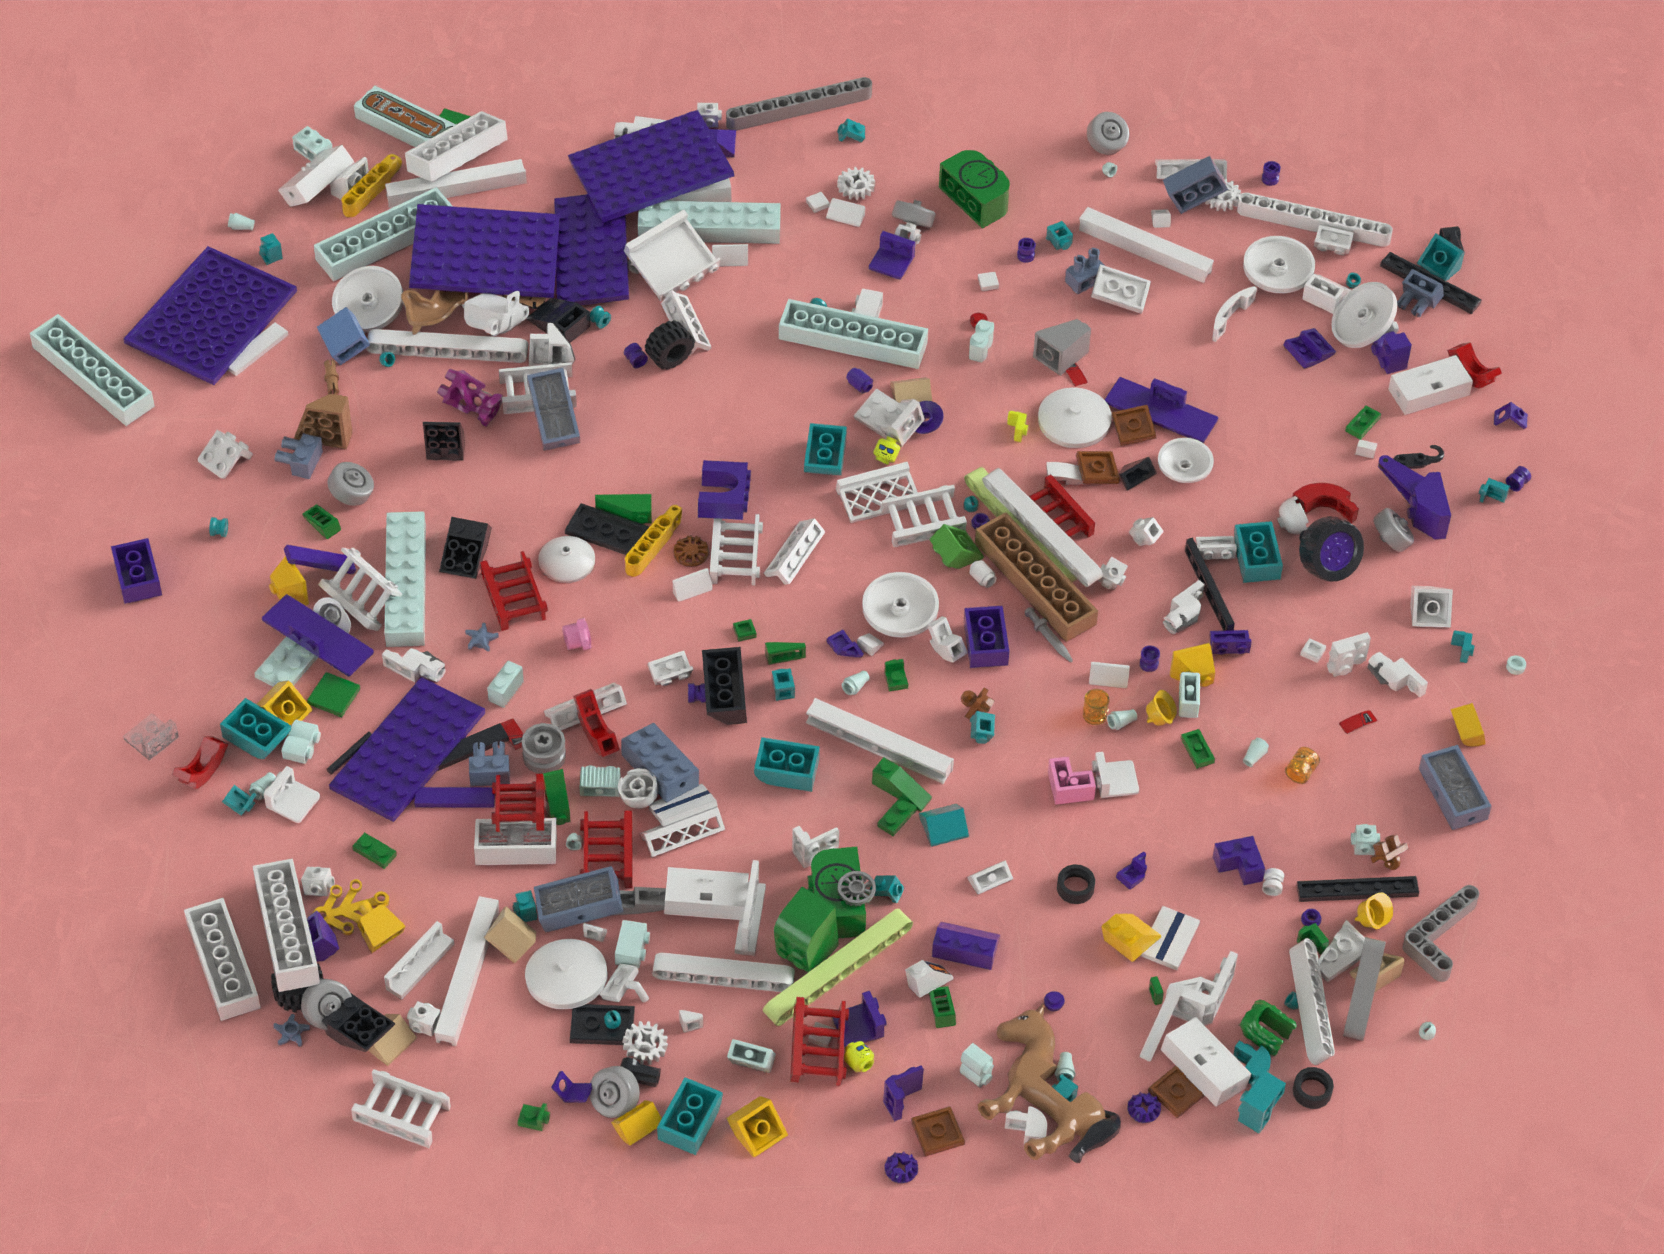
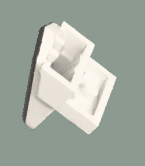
M547 323V334H530L529 366L568 362L573 364L576 359L571 344L553 323Z

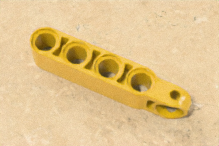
M389 154L363 176L342 197L343 214L346 217L358 215L385 188V184L391 182V178L402 167V159L395 154Z
M678 505L670 506L663 515L657 517L625 556V572L628 576H639L672 537L674 530L681 523L682 507Z

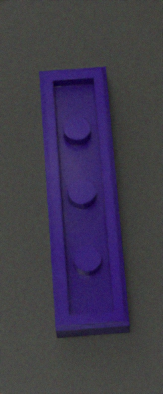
M286 545L284 547L287 561L290 564L338 572L347 559V556L344 554L293 545ZM354 562L352 563V565L346 573H355L356 568Z
M421 787L415 794L414 804L415 807L494 808L495 794H492V787Z

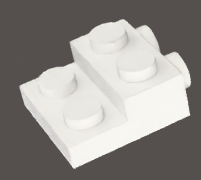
M1368 632L1332 642L1331 651H1329V662H1327L1329 673H1332L1334 677L1347 675L1352 672L1354 664L1358 665L1366 661L1371 640Z

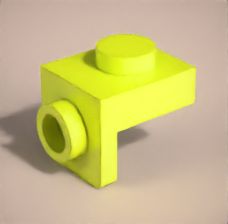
M1009 411L1007 424L1015 426L1014 441L1021 442L1023 435L1026 436L1028 431V425L1026 424L1027 414Z

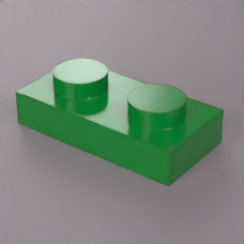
M1366 405L1346 426L1345 432L1361 440L1379 421L1381 413Z
M1200 729L1181 734V740L1196 769L1215 763V758Z
M900 797L877 822V827L894 837L917 811V806Z
M365 832L352 846L353 851L384 869L397 856L396 850Z

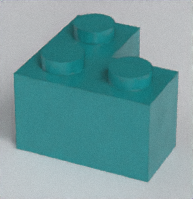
M1265 1070L1260 1077L1257 1075L1254 1078L1251 1089L1244 1091L1240 1098L1242 1103L1238 1108V1112H1240L1238 1121L1259 1134L1269 1122L1272 1109L1284 1094L1286 1086L1285 1082Z

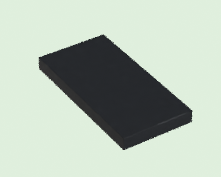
M580 503L565 529V534L627 555L649 526Z

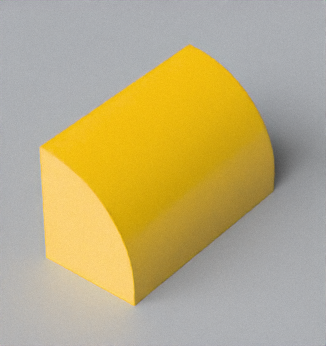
M1473 703L1450 709L1462 743L1470 747L1485 745L1484 731Z
M644 1100L611 1123L621 1139L631 1146L657 1129L662 1118L654 1103Z

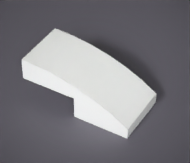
M1046 462L1047 476L1051 474L1057 481L1065 480L1066 485L1083 484L1079 466L1061 462Z

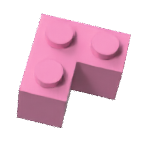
M1069 757L1049 759L1048 776L1055 805L1094 800L1096 785L1092 770L1072 773Z

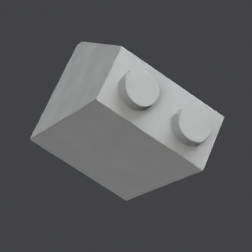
M1075 319L1039 330L1035 333L1033 357L1061 376L1069 367L1089 352L1091 328L1086 323Z

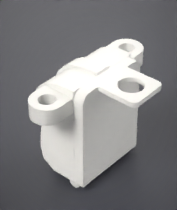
M519 291L509 294L507 299L495 294L482 293L465 301L462 305L466 323L471 327L485 330L486 333L492 336L506 333L519 325L521 321L528 317L529 308L519 303Z

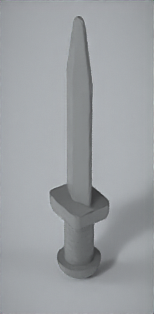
M1027 608L1025 616L1029 617L1035 624L1034 630L1036 632L1040 631L1060 655L1069 662H1073L1067 648L1047 626V620L1045 618L1040 619L1034 612V608Z

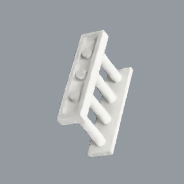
M572 362L499 369L500 384L506 383L507 397H502L503 413L534 412L527 375L564 368L569 389L568 377H573ZM524 382L526 395L515 396L513 383ZM569 390L573 408L577 407L576 391Z
M944 485L937 489L896 498L889 497L882 500L881 512H890L896 530L892 534L893 547L929 540L943 524L966 531L965 516L957 517L951 498L954 497V485ZM943 500L950 519L940 521L933 502ZM925 504L932 523L922 525L915 506ZM908 508L914 527L904 529L897 510Z
M759 514L755 516V524L726 523L722 519L714 518L710 562L712 584H717L718 576L722 575L752 576V585L756 584V578H760V567H757L759 533H763V522H759ZM725 530L754 531V538L724 537V535H721V532H725ZM724 545L753 546V553L723 552V550H720V547H724ZM719 561H752V568L722 567V565H719Z
M342 548L341 551L347 556V559L333 579H321L318 585L333 599L338 601L364 627L378 631L382 624L377 621L376 616L390 595L401 597L402 593L397 589L398 586L395 583L388 581L360 556L361 553L358 550ZM354 562L360 569L346 590H343L339 587L340 582ZM366 573L372 580L359 600L355 601L352 598V593ZM379 584L384 589V592L372 610L367 612L364 609V605Z
M373 1069L372 1078L375 1086L364 1105L357 1103L353 1105L351 1109L353 1120L430 1148L433 1140L432 1132L429 1129L440 1108L450 1110V1097L443 1092H435L391 1076L386 1071ZM383 1087L393 1090L394 1093L383 1112L372 1109ZM402 1094L413 1097L402 1119L391 1116ZM421 1101L432 1104L422 1126L410 1123Z

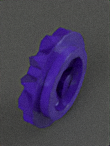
M1140 1091L1139 1094L1132 1095L1128 1101L1127 1109L1129 1115L1134 1120L1141 1123H1149L1159 1117L1161 1103L1157 1100V1096L1154 1097L1149 1092L1143 1094ZM1142 1102H1144L1145 1105L1148 1106L1147 1113L1144 1110V1108L1141 1107Z
M904 1151L902 1153L894 1152L892 1156L887 1158L885 1173L894 1182L907 1183L916 1177L918 1162L913 1158L912 1154L908 1155ZM898 1162H900L902 1165H906L905 1173L901 1168H897Z

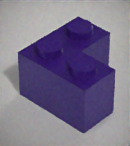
M1393 331L1382 335L1373 342L1371 350L1377 356L1381 368H1384L1387 374L1407 369L1412 344L1404 332L1395 334Z
M1253 836L1215 843L1213 859L1218 873L1238 869L1243 885L1263 882L1265 866Z

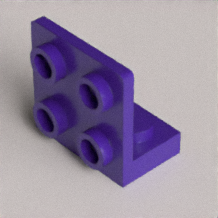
M882 231L880 235V248L869 264V270L901 280L915 257V241Z
M922 1065L911 1067L904 1073L892 1075L884 1081L883 1103L894 1122L902 1119L903 1099H905V1096L922 1089L924 1073Z

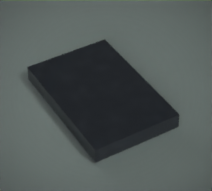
M585 1004L573 1008L570 1043L624 1045L623 1037L626 1030L631 1029V1025L634 1024L635 1006ZM611 1010L617 1011L621 1016V1024L614 1029L608 1028L604 1022L606 1013Z

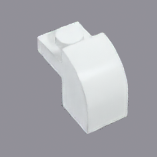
M941 616L928 625L932 637L930 643L944 660L955 662L968 653L962 637L952 634L946 617Z
M1029 1106L1028 1113H1022L1017 1110L1006 1113L1005 1129L1025 1131V1144L1031 1138L1040 1139L1046 1137L1047 1120L1041 1111Z

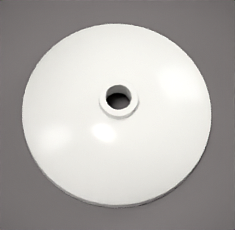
M1191 438L1173 439L1164 444L1158 454V465L1163 474L1181 483H1194L1203 480L1210 474L1214 464L1213 454L1210 449L1202 442Z
M562 536L552 539L542 547L538 557L539 567L542 573L553 581L560 583L577 582L588 576L593 570L595 553L593 548L583 539L573 536Z

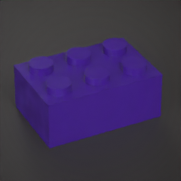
M149 538L111 546L124 604L162 595Z
M1003 606L964 608L963 622L970 668L1007 666L1010 651Z

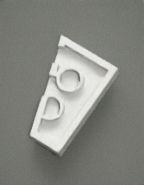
M1347 920L1318 959L1321 976L1327 983L1361 959L1365 937Z

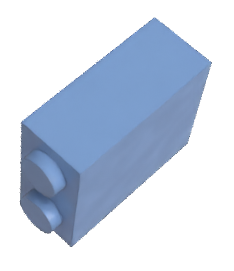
M347 307L317 326L332 358L339 365H342L370 346L356 316Z

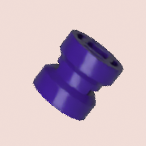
M1268 161L1264 164L1262 182L1264 184L1272 186L1279 182L1280 164L1275 161Z
M1022 238L1019 240L1017 258L1021 262L1029 263L1034 260L1036 243L1033 239Z
M638 343L629 344L624 349L625 357L630 360L634 368H640L647 363L648 356L642 351Z
M1518 466L1513 473L1506 477V484L1510 486L1511 490L1517 492L1523 488L1524 484L1531 480V473L1527 468Z
M1148 645L1142 648L1140 667L1143 671L1153 672L1158 668L1160 651L1157 647Z
M688 683V703H694L695 701L706 703L704 683L701 685Z

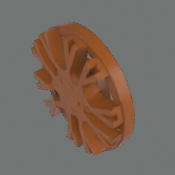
M687 535L686 538L677 540V543L674 545V558L678 563L687 567L701 565L709 556L708 544L701 537ZM692 559V562H686V560Z

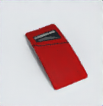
M1074 363L1066 370L1074 386L1088 383L1077 363Z
M1367 710L1341 721L1339 725L1346 734H1349L1360 727L1377 722L1378 720L1370 710Z
M512 718L502 722L501 725L509 736L514 750L522 748L523 732L516 721Z

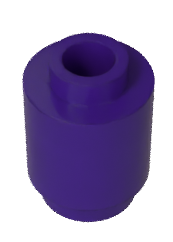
M852 368L847 373L846 379L848 383L860 393H867L872 389L873 379L861 369Z

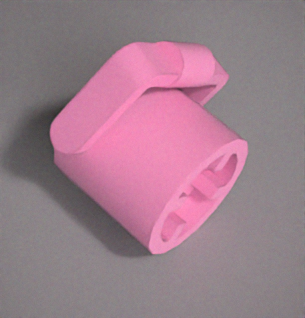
M585 618L578 619L577 623L562 626L568 650L583 647V650L592 648L591 636Z

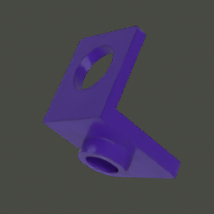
M1509 402L1494 411V425L1497 426L1510 418L1525 429L1527 428L1528 414L1514 403ZM1505 411L1504 416L1499 419L1500 413Z
M559 1071L551 1088L565 1103H585L592 1091V1083H573L563 1071ZM562 1079L565 1082V1089L563 1091L559 1088V1083Z

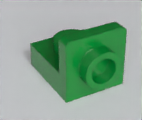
M893 659L886 661L884 674L889 692L908 689L904 660Z
M1317 924L1307 925L1299 930L1297 943L1308 938L1315 944L1320 955L1323 954L1328 947L1329 940Z
M543 1103L541 1108L523 1104L517 1121L518 1126L542 1131L544 1124H548L550 1119L547 1104Z

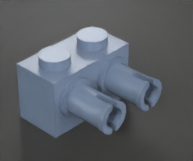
M1097 248L1089 249L1088 258L1086 259L1082 255L1075 256L1074 265L1066 269L1065 282L1077 295L1094 287L1100 264L1104 265L1099 260L1100 251Z
M1412 269L1402 282L1404 293L1397 301V306L1401 308L1403 305L1402 309L1405 310L1411 300L1416 299L1418 302L1411 309V313L1414 316L1418 313L1417 317H1421L1428 306L1434 309L1444 296L1443 285Z
M303 434L300 440L284 436L281 447L295 450V452L291 454L277 450L274 460L290 464L292 475L310 479L323 453L321 438L308 434Z
M497 741L492 744L493 756H485L484 743L480 742V749H478V742L473 744V757H469L470 786H492V782H496V775H500V784H510L509 755H505L504 742L499 741L500 748H498Z

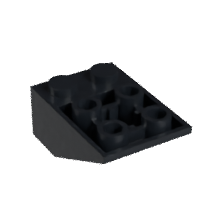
M550 298L526 318L546 333L547 323H553L569 343L591 326L590 311L576 302Z
M423 422L426 460H464L465 436L460 422Z
M451 517L439 572L476 579L480 569V562L483 561L488 547L492 527L488 523Z
M351 993L352 997L347 998L344 1003L341 1002V1007L333 1011L329 1016H326L322 1022L328 1029L325 1030L326 1035L340 1045L367 1052L395 1025V1022Z

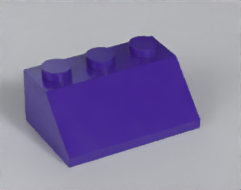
M940 922L933 941L932 957L992 970L1000 934Z

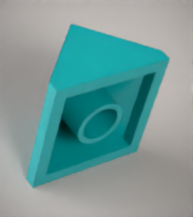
M1435 233L1417 264L1430 273L1448 281L1461 269L1465 252Z
M958 804L919 813V818L931 847L969 837L964 808Z

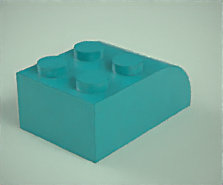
M810 423L804 462L805 473L842 475L847 426Z
M1272 521L1236 524L1234 527V543L1237 545L1236 555L1243 583L1281 580L1283 563Z
M247 698L220 723L224 739L258 759H265L291 731V725Z
M761 737L754 774L760 781L769 785L812 792L819 764L820 746Z
M684 1077L657 1127L658 1140L696 1155L719 1112L723 1092Z

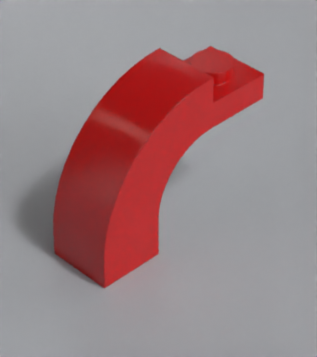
M1471 342L1461 343L1447 350L1449 357L1455 355L1458 357L1473 380L1472 387L1483 388L1495 382L1496 376L1502 374L1500 367L1487 368L1478 360Z
M1312 483L1293 492L1292 497L1296 496L1298 498L1294 501L1296 504H1301L1305 514L1318 507H1328L1339 512L1351 524L1357 520L1359 508L1354 502L1350 501L1351 493L1338 485Z
M589 689L574 695L573 698L578 710L576 713L580 724L596 753L601 757H605L620 751L615 732L608 728L600 713L594 691Z
M214 736L203 737L194 759L187 766L175 767L172 775L177 777L179 782L194 789L200 788L212 777L219 767L229 743Z

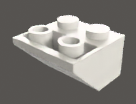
M1313 274L1304 286L1302 299L1334 314L1339 302L1351 289L1321 275Z

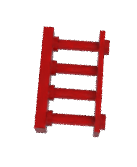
M1051 474L1045 477L1044 488L1029 497L1035 502L1046 495L1051 496L1054 501L1041 507V509L1048 513L1057 507L1061 508L1065 513L1053 519V521L1059 525L1067 520H1072L1076 526L1065 531L1069 537L1079 532H1083L1088 538L1094 535L1095 522Z
M524 551L520 552V562L496 568L490 567L487 560L480 562L481 575L501 631L509 629L508 622L512 618L536 612L540 613L542 621L546 620L545 612H548L547 603L541 599L531 572V560L529 557L526 558ZM523 569L526 575L503 582L494 580L496 575ZM526 583L529 584L531 589L506 597L499 594L502 589ZM533 597L536 605L513 611L505 610L504 608L506 604Z
M543 773L536 774V781L523 784H500V775H496V782H492V794H496L495 812H491L492 824H496V832H500V822L532 821V823H536V831H544ZM532 791V793L501 794V792ZM532 801V803L501 804V802ZM532 811V813L500 814V812Z
M625 810L624 818H620L618 821H589L588 811H584V819H580V831H584V869H580V874L591 872L588 871L589 862H620V864H624V868L614 872L620 881H624L625 888H633L632 810ZM620 828V830H624V835H620V837L589 838V829ZM620 845V847H624V852H620V854H589V846Z
M796 997L793 1014L790 1082L798 1083L800 1076L813 1074L836 1076V1086H840L842 1079L846 1078V1067H843L845 1021H848L849 1009L846 1008V1001H841L839 1010L808 1007V1005H804L805 997ZM809 1015L839 1018L838 1029L808 1027L807 1024H803L804 1017ZM806 1035L837 1037V1049L806 1046V1044L802 1043L803 1037H806ZM809 1054L837 1057L836 1068L807 1066L805 1063H801L802 1056Z

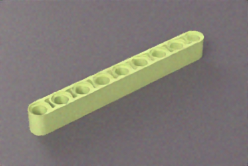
M979 467L964 476L965 483L996 517L1007 512L1071 582L1077 580L985 487L982 478L989 473L983 467Z
M900 909L893 910L771 999L764 1006L763 1013L776 1026L784 1024L793 1017L796 997H805L804 1005L811 1004L905 935L912 928L913 922Z

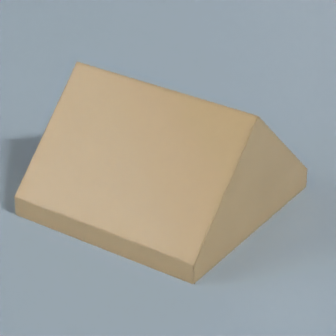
M924 377L890 382L893 399L898 403L907 399H914L918 402L932 401L929 378Z
M504 907L483 938L513 963H516L535 943L536 931L508 907Z
M1383 953L1375 992L1401 976L1404 965L1403 957ZM1359 966L1350 971V975L1355 981Z
M400 1014L384 1015L395 1022V1025L368 1050L387 1066L417 1039Z

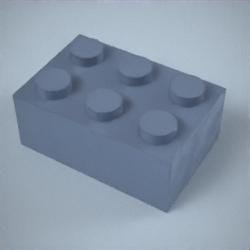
M1210 156L1163 179L1169 197L1181 214L1228 190L1221 172Z

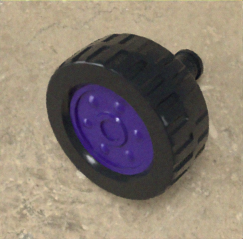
M1332 516L1320 518L1314 521L1306 530L1302 531L1299 536V555L1304 568L1312 575L1325 581L1337 582L1349 577L1358 568L1364 553L1362 535L1356 526L1344 519Z

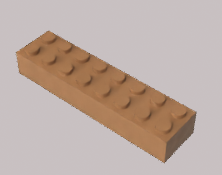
M1007 512L976 528L975 544L1066 642L1097 625L1098 610Z

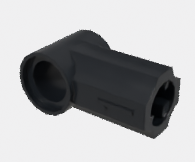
M1459 226L1440 228L1439 235L1464 251Z
M629 1057L622 1059L620 1066L628 1069L635 1076L639 1084L652 1087L658 1086L661 1074L660 1068L642 1065L636 1059Z

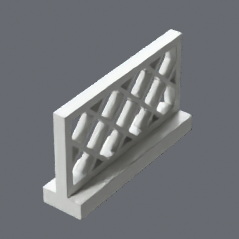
M908 462L837 480L836 491L842 499L850 523L890 513H882L881 507L877 511L868 508L871 502L879 506L882 505L881 501L874 498L877 492L885 495V499L898 497L891 494L894 488L904 491L902 496H905L906 493H918L909 472ZM907 478L909 484L907 487L897 484L900 479ZM887 483L892 487L887 492L880 488L881 484ZM870 488L874 490V493L870 497L862 493L863 490ZM853 493L857 496L853 502L847 499L845 494ZM859 497L869 501L866 507L856 503ZM856 507L863 512L861 515L853 516L852 509Z
M757 860L752 862L743 920H739L735 954L755 956L766 890V884L759 883V861Z

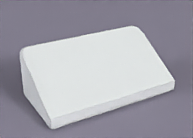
M832 198L826 219L860 227L865 216V206Z
M748 244L712 245L713 256L716 259L719 257L721 259L719 267L748 266Z
M708 568L672 580L673 594L678 602L712 590Z
M1091 662L1089 684L1127 688L1130 666Z
M1005 860L967 878L976 893L981 894L1012 880L1013 876Z

